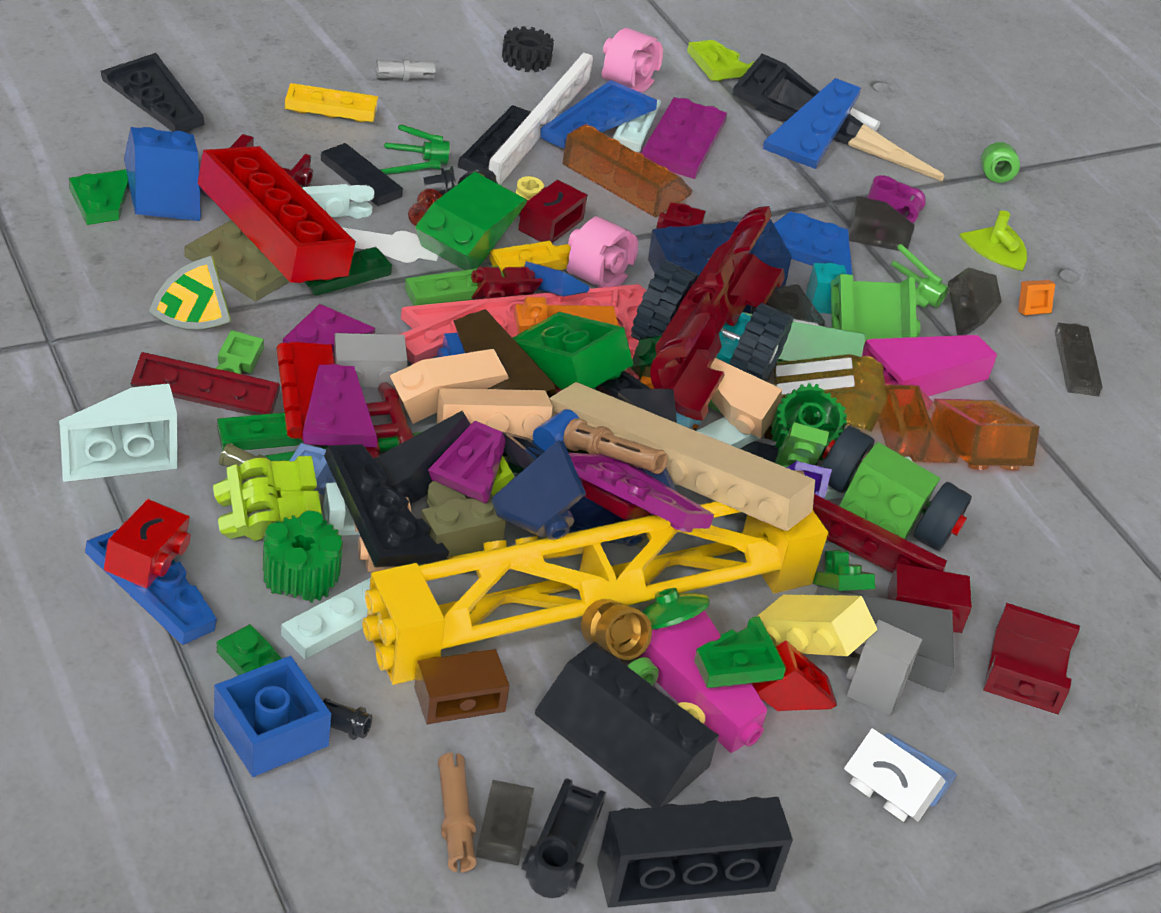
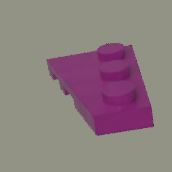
M338 364L318 366L303 429L304 444H363L364 447H377V436L354 366H341Z

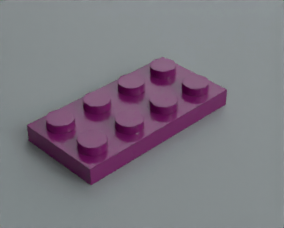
M673 97L642 150L639 163L695 179L726 122L727 112L721 111L714 106L694 103L687 98Z

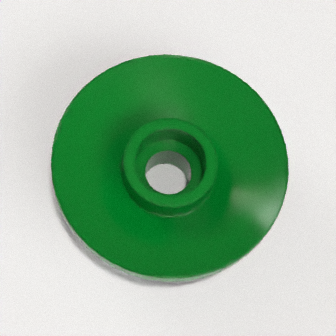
M668 588L654 595L656 602L646 607L642 612L646 614L651 622L652 630L660 629L695 617L708 608L710 600L704 594H678L677 588Z

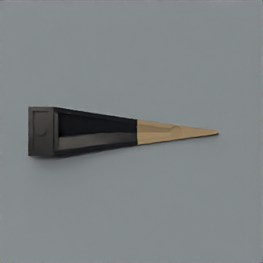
M763 53L733 87L734 96L756 105L758 111L784 121L791 118L820 92L787 64ZM848 114L833 139L940 181L944 179L942 172L890 142L851 114Z

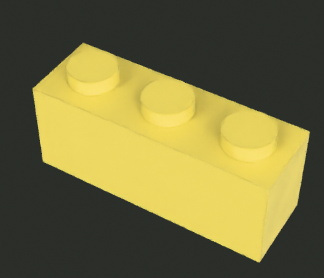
M783 594L758 615L774 646L787 640L802 654L849 656L878 630L862 596Z

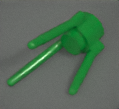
M400 124L398 126L399 130L429 140V142L424 141L423 146L387 142L384 144V147L387 149L422 153V159L428 160V162L381 169V171L387 175L424 169L440 170L441 165L448 164L450 143L443 140V136L432 135Z

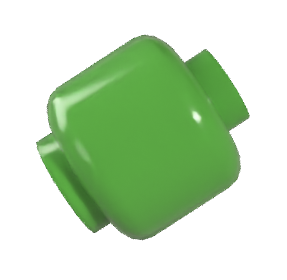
M995 142L985 148L981 155V167L985 176L990 181L1006 183L1011 181L1020 169L1019 157L1010 144Z

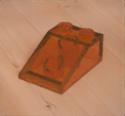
M934 398L933 406L955 454L966 461L968 467L987 470L989 465H998L1006 470H1020V466H1034L1040 426L995 400Z

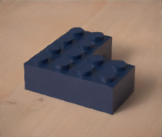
M770 219L753 248L749 251V254H755L757 258L769 266L783 269L785 279L780 287H785L792 256ZM728 221L717 224H697L682 227L670 226L652 229L648 261L654 274L660 268L662 262L667 260L698 274L699 277L716 248L729 240L739 222ZM747 304L743 312L750 313L752 306Z

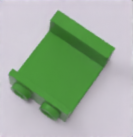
M840 274L831 281L832 328L866 334L864 344L869 339L919 337L920 321L916 319V306L919 303L920 293L919 289L915 287V277H908L901 283L853 281V275Z

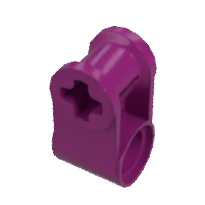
M878 175L873 179L865 206L875 214L883 215L903 225H911L917 220L919 211L926 205V197L918 188L898 182L886 175Z

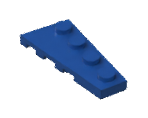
M610 80L541 127L540 138L564 149L656 110L657 99Z
M118 529L86 541L85 553L103 570L108 539ZM173 559L166 574L163 577L158 576L147 589L106 572L182 645L215 631L217 618L197 587L190 585L187 581V571L181 562H175Z

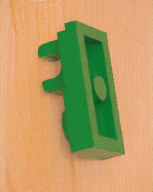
M831 550L825 551V571H816L813 584L839 591L875 589V574L862 571V565L849 564L848 552Z
M251 624L217 641L216 652L238 676L282 659Z

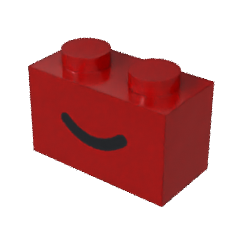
M147 499L108 539L104 571L147 589L158 576L163 577L166 574L171 561L177 555L181 556L187 550L191 540V534L187 533L190 516Z

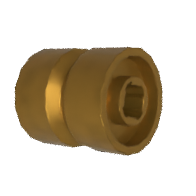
M597 600L587 607L582 616L581 631L586 642L590 645L596 642L616 658L624 660L637 658L646 651L651 642L652 627L646 614L615 600Z

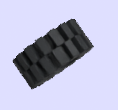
M521 26V29L518 27H514L513 30L509 29L507 34L505 33L502 58L504 63L508 62L509 67L516 66L515 69L519 71L521 68L525 69V72H530V69H533L534 72H539V68L545 70L546 66H550L552 60L554 40L550 38L551 35L549 33L544 34V30L541 29L535 31V27L527 29L526 26Z

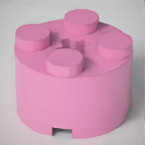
M624 28L620 30L614 38H608L604 44L603 52L606 55L602 78L608 81H615L640 93L646 91L654 82V79H651L654 70H660L663 59L662 44L656 41L657 38L633 29Z
M595 216L580 230L575 229L571 233L568 241L571 250L567 272L599 288L620 286L628 277L627 274H624L628 264L633 266L638 253V239L629 230Z

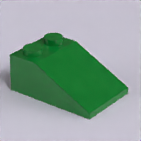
M473 172L435 201L415 226V230L423 248L463 270L477 269L526 205L527 199L479 173Z
M557 312L512 337L548 378L562 390L575 382L595 390L596 386L607 380L619 377L622 371L634 365L624 327L563 312Z

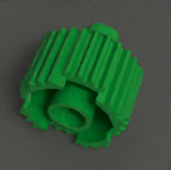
M808 383L807 387L800 384L797 390L793 389L791 394L787 393L785 398L781 399L773 418L771 434H773L772 440L776 441L775 447L778 448V453L795 422L829 432L826 446L818 459L824 461L825 459L822 456L832 440L836 441L847 424V414L844 413L846 407L841 406V403H836L837 398H831L830 392L825 394V390L819 388L818 384H815L814 387L811 386V383Z
M308 510L303 512L299 518L293 515L291 519L285 517L283 522L278 520L267 526L263 542L262 571H264L263 582L266 583L267 589L271 588L272 594L282 595L284 591L286 596L293 594V598H296L298 595H301L303 600L313 603L314 599L320 601L322 596L328 597L329 587L333 588L335 582H338L341 575L342 536L338 535L339 531L334 529V525H327V521H323V515L320 512Z

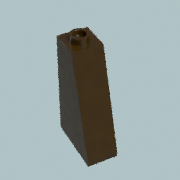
M486 309L453 320L465 353L494 349L508 374L509 379L488 389L545 390L549 398L557 394L554 383Z

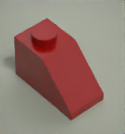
M787 640L775 646L786 667L783 679L751 683L761 700H764L776 711L827 710L837 706L828 675Z

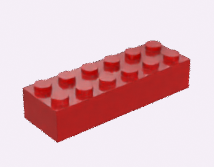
M261 146L203 150L197 184L290 283H304L305 281L318 279L332 280L336 277L349 275L356 241Z

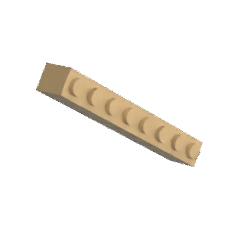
M577 382L549 398L552 404V417L560 411L568 409L576 413L580 419L585 420L590 426H605L615 436L655 449L664 450L668 456L666 468L673 483L780 529L788 531L813 510L815 479Z

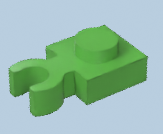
M231 330L217 355L219 365L216 369L241 374V371L252 373L264 350V339Z

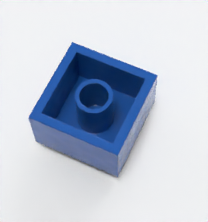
M292 656L214 685V719L252 777L329 746L331 712Z

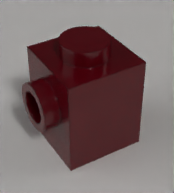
M670 202L666 213L660 212L656 229L670 226L682 227L703 224L706 211L693 208L684 203Z

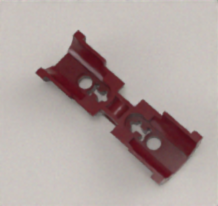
M770 206L758 207L747 212L736 226L729 240L716 248L655 346L656 357L650 369L652 385L654 389H674L676 412L685 417L700 421L705 419L709 412L707 405L725 376L724 371L710 368L722 348L719 333L725 322L734 327L747 304L753 307H757L760 303L766 304L775 287H780L785 279L783 269L769 266L757 258L755 254H749V251L753 248L772 216Z

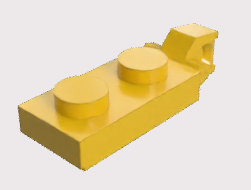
M551 241L493 249L490 251V262L493 266H499L502 273L505 267H525L526 261L555 270L567 269L571 247L569 244L556 246Z

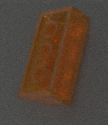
M584 124L567 134L562 163L564 166L655 218L660 215V212L665 213L670 202L680 203L692 194V189L680 176L669 171L666 167L649 160L643 154L624 146L618 140L601 133L593 126Z

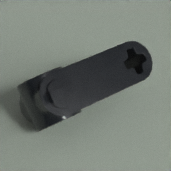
M565 778L535 846H530L522 864V870L526 871L525 878L529 880L530 887L535 893L546 898H558L568 893L570 888L576 889L584 869V864L581 861L601 814L606 798L605 791L599 790L595 793L575 786L571 779Z

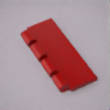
M290 341V343H280L276 347L286 430L290 438H301L303 441V429L318 366L334 364L331 344Z

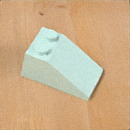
M170 384L132 387L59 421L63 482L177 469V411Z

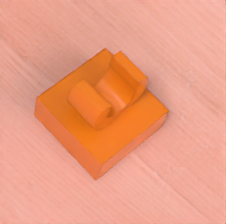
M1050 280L1022 281L1018 312L1023 315L1052 313L1055 283Z

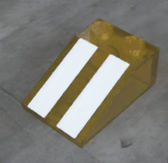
M846 354L777 362L774 368V386L782 389V398H785L787 393L791 394L793 389L797 390L800 384H803L805 387H807L808 383H811L812 387L818 384L819 388L825 390V394L830 392L831 398H837L836 403H841V406L846 407L844 412L847 414L846 425L872 432L887 401L883 365L869 356L859 357Z

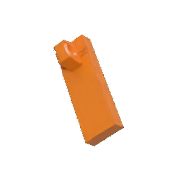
M526 297L524 304L515 305L514 317L518 334L557 312L619 326L614 306L547 305L545 297Z

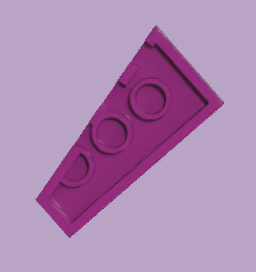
M569 453L580 478L645 509L653 515L671 522L670 525L677 530L692 532L693 528L710 529L714 517L713 513L637 467L602 454Z

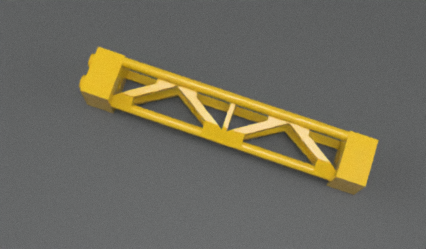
M717 501L700 505L713 513V518L741 512ZM813 510L788 531L747 514L742 533L716 527L712 524L710 529L693 528L692 532H683L673 528L670 525L671 522L657 515H651L568 533L556 540L545 538L420 566L417 563L371 572L370 588L365 591L367 617L362 619L363 632L368 642L373 641L376 648V660L380 670H386L392 685L415 680L417 661L440 657L441 649L582 617L587 607L601 599H611L629 606L654 600L656 593L668 588H677L678 594L757 575L763 577L773 594L812 585L828 531ZM677 532L716 542L658 555ZM647 533L650 542L633 561L614 566L610 565L600 543ZM584 547L579 571L547 563L542 557L547 554ZM742 551L745 553L747 562L714 557ZM683 565L711 570L650 584L667 567ZM509 569L550 579L486 594ZM476 570L479 579L458 601L437 605L426 581ZM577 589L579 590L581 600L549 594ZM518 603L546 608L481 623L495 609L505 604Z

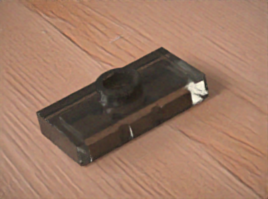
M492 780L476 858L519 866L534 788Z

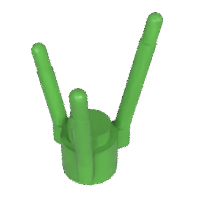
M899 244L897 246L898 250L927 277L923 279L897 261H892L891 265L907 277H915V282L919 284L918 289L920 293L918 305L924 309L929 304L938 308L946 298L950 287L943 284L941 277L934 274L902 244Z

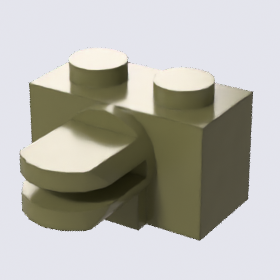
M436 481L429 484L427 494L429 508L422 509L421 518L431 528L429 535L435 543H443L450 553L447 559L452 556L483 551V543L504 539L506 521L497 517L491 502L492 494L489 501L485 504L474 498L467 499L465 494Z

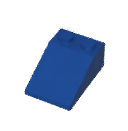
M130 127L124 162L135 214L200 221V186L197 184L199 162L194 134H188L183 131H162L151 127Z

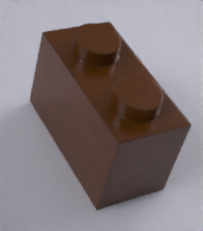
M496 649L472 651L445 657H432L417 661L414 688L426 725L505 712L510 685Z

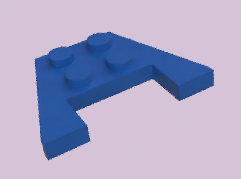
M791 211L774 223L792 256L791 259L811 266L814 263L845 265L846 274L852 275L848 229L838 227L834 223H826L810 218L805 214H797Z

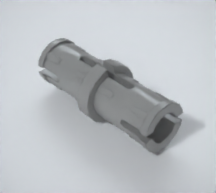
M402 58V60H376V78H402V81H409V78H435V74H433L435 73L434 60L415 61L409 60V58Z

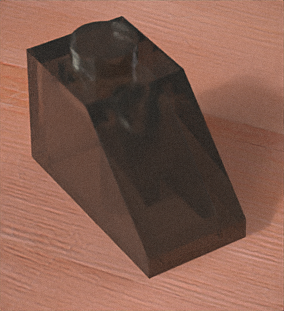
M856 196L849 220V241L899 251L897 246L902 244L908 249L915 225L887 202Z
M968 267L947 282L957 336L967 335L984 324L1002 303L996 275Z

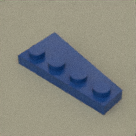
M837 78L833 79L764 141L763 149L816 169L860 96L861 87Z

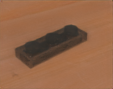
M1058 322L1054 333L1067 393L1099 397L1103 386L1089 326Z

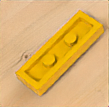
M290 83L285 98V109L294 110L298 113L309 112L322 114L327 117L349 118L358 122H374L378 106V96Z

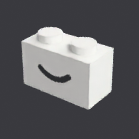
M873 728L844 768L853 776L849 784L869 798L873 792H876L887 800L883 808L903 822L908 816L919 822L946 783L940 774Z

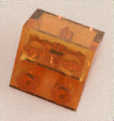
M886 384L876 414L886 447L904 457L910 456L913 462L957 463L958 456L945 418L936 404L917 385Z

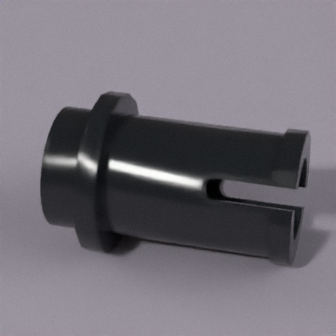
M328 698L323 699L324 704L331 712V728L348 733L349 738L356 740L358 737L365 738L372 724V715L367 713L366 708L359 707L354 709L333 702Z

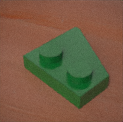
M126 169L97 174H83L69 178V189L86 225L119 220L122 205L126 199V189L129 185Z
M760 616L749 619L748 626L743 630L735 632L731 629L722 634L718 640L709 641L696 649L694 659L707 688L782 680L786 668Z

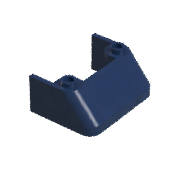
M561 440L556 441L495 494L491 500L498 518L549 540L562 538L572 532L632 520H625L584 497L586 495L584 487L565 443ZM638 467V469L677 491L666 467L660 474H655L652 471ZM647 533L611 540L605 543L634 546L644 541Z

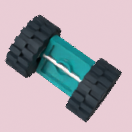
M667 260L662 262L660 268L656 270L654 278H651L648 289L642 296V302L637 308V315L633 320L634 325L631 328V337L636 340L661 336L679 309V305L693 283L696 282L698 274ZM760 303L752 316L742 313L734 327L725 322L719 333L722 348L716 358L767 382L787 341L793 323V316Z

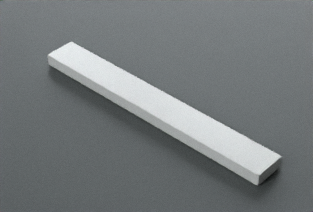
M583 52L490 159L489 170L494 172L499 185L502 184L540 139L541 127L559 116L590 80L593 55Z

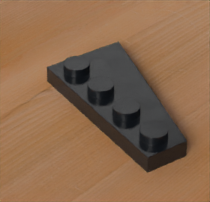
M157 53L100 71L102 81L172 132H188L205 125L203 114Z
M363 444L328 445L324 458L375 568L404 566L413 563L418 565L429 564L447 559L450 553L443 543H435L429 535L431 528L423 518L416 519L407 508L409 501L402 492H397L388 485L389 476Z

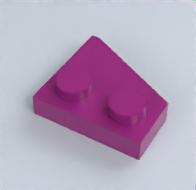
M318 304L283 338V343H290L292 341L331 344L334 353L335 333L375 334V327L335 311L332 308Z
M474 421L428 469L432 480L486 504L490 499L506 444L503 432Z

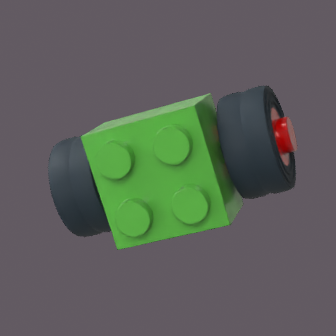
M849 425L836 441L832 440L822 456L825 460L821 467L832 469L828 486L839 493L847 491L840 507L905 540L913 531L921 514H924L915 530L914 536L940 551L951 534L957 536L967 520L964 513L971 502L972 496L946 481L933 500H929L941 479L940 477L879 442L874 445L875 439Z

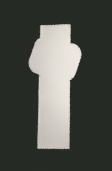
M343 228L356 241L355 248L357 249L377 247L385 256L404 263L415 262L418 258L437 261L438 255L423 248L418 235L408 231H397L393 235Z

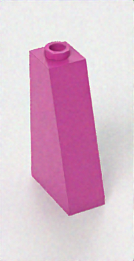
M978 335L869 339L865 341L860 368L891 402L897 406L988 380L997 354Z
M704 610L684 622L652 630L650 644L646 651L635 658V660L642 657L649 658L659 670L656 682L678 703L687 702L697 705L705 715L704 725L719 735L717 741L730 753L735 752L744 745L749 747L756 743L764 732L762 726L767 714V708L752 684L707 688L694 661L697 648L709 641H716L721 637L706 611Z

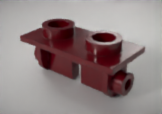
M478 267L471 274L472 282L477 283L478 286L472 295V300L534 294L543 282V279L535 278L534 271L529 270L528 267H505L503 269L504 278L499 267Z

